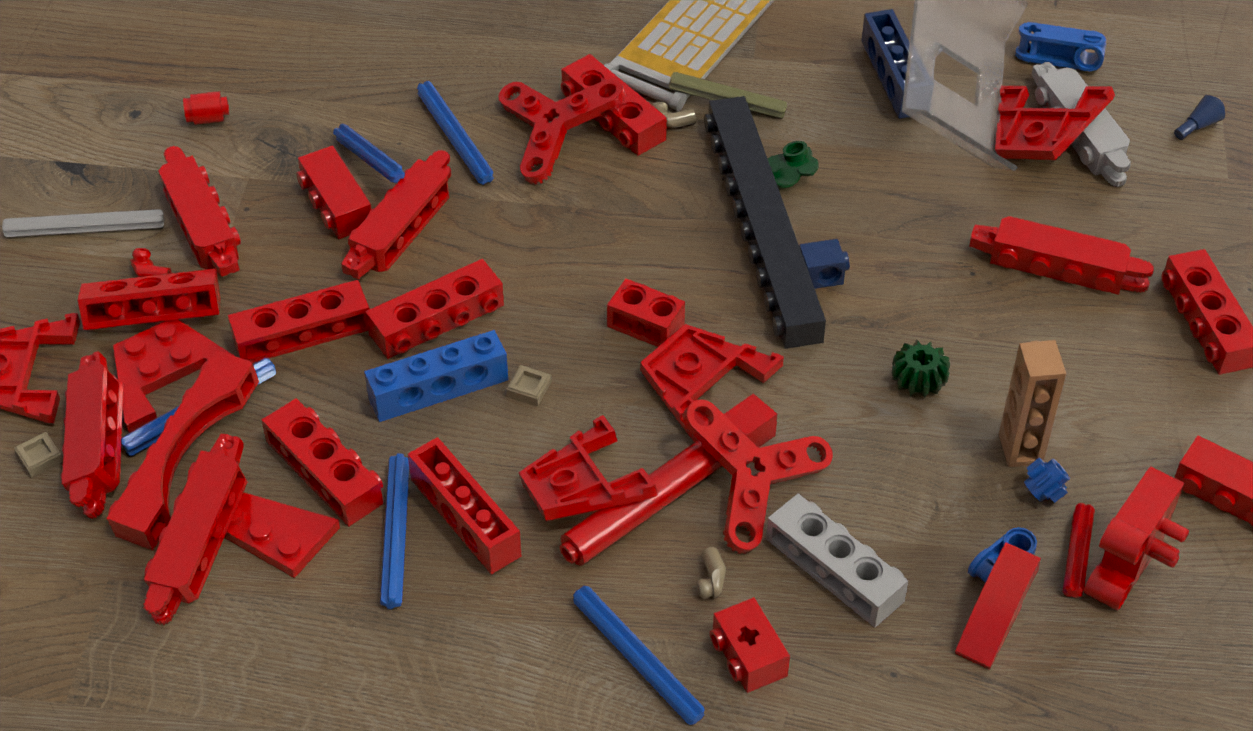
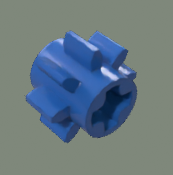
M1039 457L1027 467V474L1030 477L1024 483L1040 502L1050 498L1055 503L1068 493L1065 483L1070 480V477L1055 459L1052 458L1044 463Z

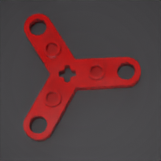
M604 80L557 102L522 82H512L501 89L498 98L503 108L534 127L520 165V171L527 182L530 184H538L540 182L541 184L543 183L542 180H547L548 176L551 177L554 162L558 159L567 130L600 116L602 112L608 109L613 110V107L616 109L618 104L621 106L622 101H625L624 97H626V94L619 80ZM609 90L611 92L614 90L615 93L612 96L604 98L603 95L606 96L605 92L610 93ZM517 92H518V94H520L516 99H514V100H509V99H511L510 96H512V97L514 96V95H513L514 93H515V95H517ZM538 163L542 165L539 170L530 172L532 171L531 167L535 168V164L536 166H538Z
M700 399L692 402L682 415V422L685 424L684 428L689 430L688 433L693 434L702 443L701 446L732 475L726 511L727 518L725 530L723 531L725 537L723 539L727 542V546L732 548V551H737L739 554L752 551L762 540L770 484L819 473L830 465L833 458L832 449L828 442L818 436H809L758 448L713 403L707 400ZM700 410V412H704L703 414H707L706 417L709 418L708 422H710L708 426H702L696 422L694 411ZM808 446L809 448L813 446V449L817 448V452L820 451L818 453L821 455L820 462H814L809 458L807 454ZM751 462L755 463L754 468L760 471L755 476L751 475V469L746 467ZM738 525L739 527L744 526L743 528H747V531H750L749 536L751 537L748 543L742 542L736 536L735 529Z

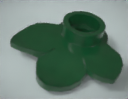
M803 141L790 142L784 146L783 154L768 158L775 181L780 189L794 186L801 176H813L819 168L818 160L813 157L811 148Z

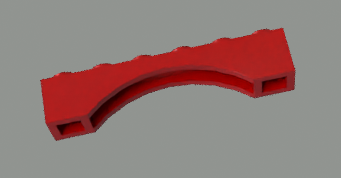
M215 350L210 360L202 365L199 377L193 386L185 391L182 403L175 414L167 419L164 431L156 443H153L148 448L145 460L138 471H135L130 476L127 487L119 500H116L111 505L107 520L116 537L150 550L155 549L162 529L168 526L171 519L169 509L170 487L174 472L182 456L194 440L211 425L225 416L243 409L259 383L253 362Z

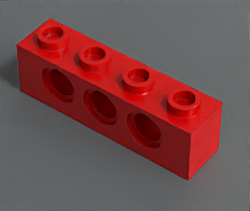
M591 54L561 69V90L565 97L607 79H617L621 82L626 97H624L625 101H622L621 106L618 104L616 109L615 107L612 108L613 110L608 109L594 119L600 123L605 131H609L624 147L629 148L637 156L666 141L667 117ZM609 90L610 93L605 92L606 96L603 95L604 98L612 96L615 93L614 90L613 92Z
M1201 249L1168 256L1165 269L1161 274L1162 284L1166 290H1169L1175 300L1177 310L1184 315L1190 325L1192 335L1199 340L1208 362L1213 364L1219 375L1253 368V326L1207 251Z
M482 258L365 311L368 333L386 358L389 359L504 306L503 283Z
M215 268L81 284L77 300L83 330L219 315L221 296Z
M354 280L228 315V320L239 358L255 363L264 358H273L368 331L365 311L370 308L359 281Z
M295 398L261 419L266 442L348 527L383 505L381 491L383 482L374 470L368 471L362 465L358 454L352 448L347 450L341 444L337 433L331 427L326 428L311 407L306 408Z
M438 437L407 454L411 481L491 575L522 557L520 530Z

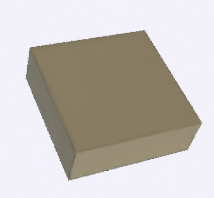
M520 365L506 388V396L538 407L552 383L551 374Z
M47 432L14 447L17 457L31 478L63 462L61 453Z

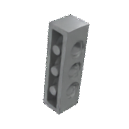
M796 494L768 517L766 540L874 628L905 602L908 580L902 572L880 559L871 547L863 545L856 540L842 524L835 523L822 513L815 503L807 501L800 494Z

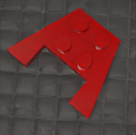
M1001 86V103H999L998 107L1000 120L997 123L995 144L998 158L1056 160L1114 99L1115 94L1112 86H1086L1074 109L1023 108L1030 95L1027 86Z
M78 313L65 314L66 319L49 323L48 318L35 321L34 326L15 330L14 326L0 329V409L46 423L55 422L60 402L58 391L27 390L39 344L75 345L80 325Z
M179 319L164 321L114 344L118 380L123 384L122 409L127 431L131 433L157 418L156 411L145 395L200 370L202 365L210 360L215 350L230 355L233 354Z
M684 324L640 362V371L684 428L685 424L682 422V415L685 409L709 390L734 366L740 367L762 383H765L783 366L784 357L772 352L771 356L757 352L755 346L746 343L738 346L726 342L724 336ZM700 410L694 411L696 422L702 426H708L710 422H708L709 418L706 417L707 414H703L704 412H700ZM684 428L690 438L696 442L698 439L693 434H689L688 429Z
M604 415L593 420L594 427L584 434L581 431H577L570 436L571 443L557 452L555 449H552L518 472L524 488L546 521L647 500L658 496L655 483L643 468L607 482L588 455L589 453L618 441L615 430Z

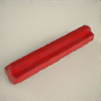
M1078 503L1073 513L1063 584V593L1067 597L1080 598L1085 588L1095 509L1091 504Z

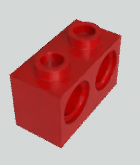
M629 279L623 281L607 304V327L657 347L685 324V301Z

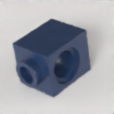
M838 239L799 244L814 289L844 284L845 271L849 270L850 262L848 253L842 251Z

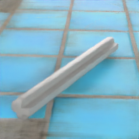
M161 209L6 218L3 220L2 230L4 236L10 238L156 229L164 227L165 218Z

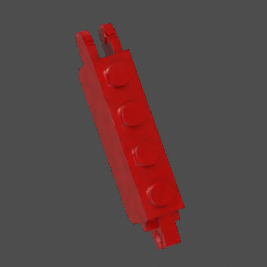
M170 146L163 152L167 164L162 165L158 170L164 187L163 193L200 268H216L221 277L240 271L237 261L239 259L237 246L241 245L238 231L235 226L229 227L230 218L225 206H218L220 204L219 196L214 185L208 186L210 181L205 167H198L193 155L186 157L180 147Z
M446 150L435 151L426 161L418 159L410 169L405 170V177L401 178L393 188L386 192L384 199L376 208L371 209L362 224L351 232L348 238L350 250L341 263L344 274L360 279L370 269L376 272L388 271L449 199L448 179L451 176V168L447 166L450 162V154Z
M1012 216L1001 219L999 227L975 224L969 247L991 254L990 264L1119 295L1121 289L1132 292L1136 291L1137 293L1147 291L1150 285V280L1148 279L1153 275L1154 266H1152L1150 261L1147 262L1146 260L1143 261L1142 259L1131 257V249L1124 243Z
M99 351L82 357L79 370L68 374L67 390L65 392L67 400L66 417L64 418L65 437L62 446V485L69 491V501L76 507H84L82 509L83 513L91 519L100 516L103 510H105L106 494L114 491L119 485L121 470L123 384L108 371L107 360Z
M221 433L210 452L201 450L196 462L192 463L188 470V480L184 490L175 499L174 512L169 524L162 529L158 549L154 558L149 560L145 568L144 581L149 586L143 605L148 614L152 615L151 618L156 624H168L174 618L173 615L176 614L181 602L191 603L197 600L201 594L248 483L239 467L244 447L240 437Z

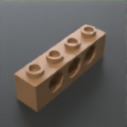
M1055 340L1019 343L999 430V438L1008 467L1029 466L1039 457L1044 461L1066 377V371Z

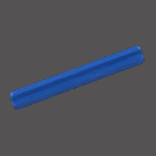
M340 124L339 128H334L333 134L336 136L337 141L389 181L398 183L400 178L405 177V172L402 170L401 165L348 125Z

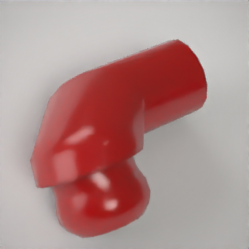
M136 248L133 250V259L130 262L137 277L172 274L171 268L154 266L152 260H150L151 253L148 249Z

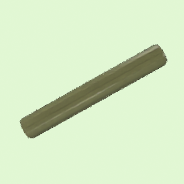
M673 72L669 82L671 90L709 100L745 96L750 111L780 119L784 117L787 109V102L784 100L679 72Z

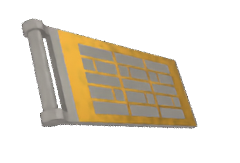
M669 0L610 63H606L604 66L634 91L665 102L669 105L670 109L679 112L690 94L679 91L671 93L618 70L621 69L670 89L669 82L673 72L705 79L775 0Z

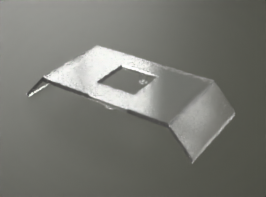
M915 0L902 112L992 168L1015 171L1018 167L999 156L995 151L997 123L1000 120L998 107L999 103H1001L1000 88L1003 83L1005 43L1028 3L1024 0ZM942 51L977 73L974 104L933 79L935 58Z

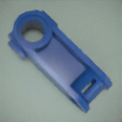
M1032 22L1023 23L1019 27L1021 38L1020 44L1015 50V56L1020 60L1040 64L1050 62L1053 66L1084 71L1097 70L1103 64L1106 51V37L1100 32ZM1086 49H1091V50H1094L1095 52H1094V53H1089V52H1086L1085 50H1086Z

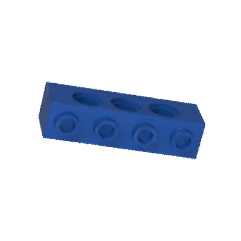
M495 330L364 371L368 399L379 422L509 380L507 353Z

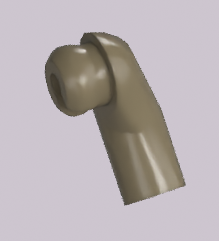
M665 102L652 104V106L667 117V127L669 128L696 123V114L693 109L673 113L668 111V105Z
M709 547L702 552V559L708 571V579H699L697 582L699 597L703 599L709 597L715 599L722 593L726 566L719 550L715 547Z

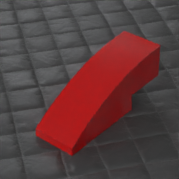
M1005 542L974 606L955 654L989 670L991 669L1022 608L1023 600L1039 571L1040 557Z

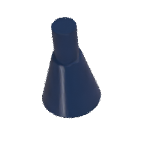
M1205 95L1187 118V121L1174 130L1175 136L1179 140H1183L1194 130H1199L1224 120L1225 106L1223 102L1217 97Z

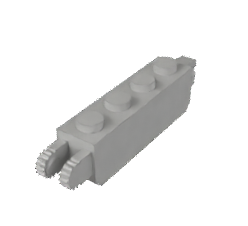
M1050 62L1033 66L1032 77L1037 85L1035 90L1037 103L1043 108L1074 109L1085 87L1088 86L1077 71L1067 67L1057 70ZM1104 108L1070 145H1072L1080 156L1082 163L1087 165L1094 176L1102 174L1110 185L1124 186L1127 180L1125 171H1128L1131 165V161H1129L1130 159L1126 155L1130 139Z

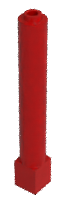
M754 393L724 413L758 448L776 436L778 414ZM697 440L648 474L656 485L657 497L595 511L561 535V545L559 546L561 554L569 563L583 566L722 467V465Z

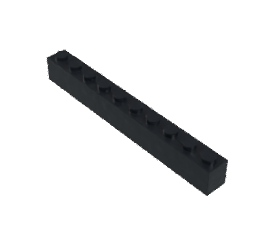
M745 96L709 101V114L704 115L705 129L707 133L711 132L712 134L711 145L713 153L719 154V171L721 175H726L727 194L734 198L733 211L735 218L741 219L742 239L749 243L748 254L750 263L757 266V283L759 288L764 287L766 310L773 313L772 325L776 337H781L784 349L824 343L826 319Z

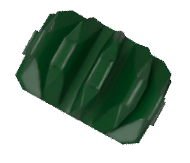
M918 340L915 341L913 346L904 343L901 350L896 351L893 357L892 380L897 381L899 390L909 389L910 397L915 392L921 393L924 398L929 392L938 394L941 387L945 386L948 382L950 374L949 357L944 356L943 348H933L931 341L927 345H922Z

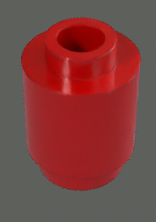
M220 91L190 94V98H183L187 123L194 122L195 125L224 122V115H230L227 96L221 97Z

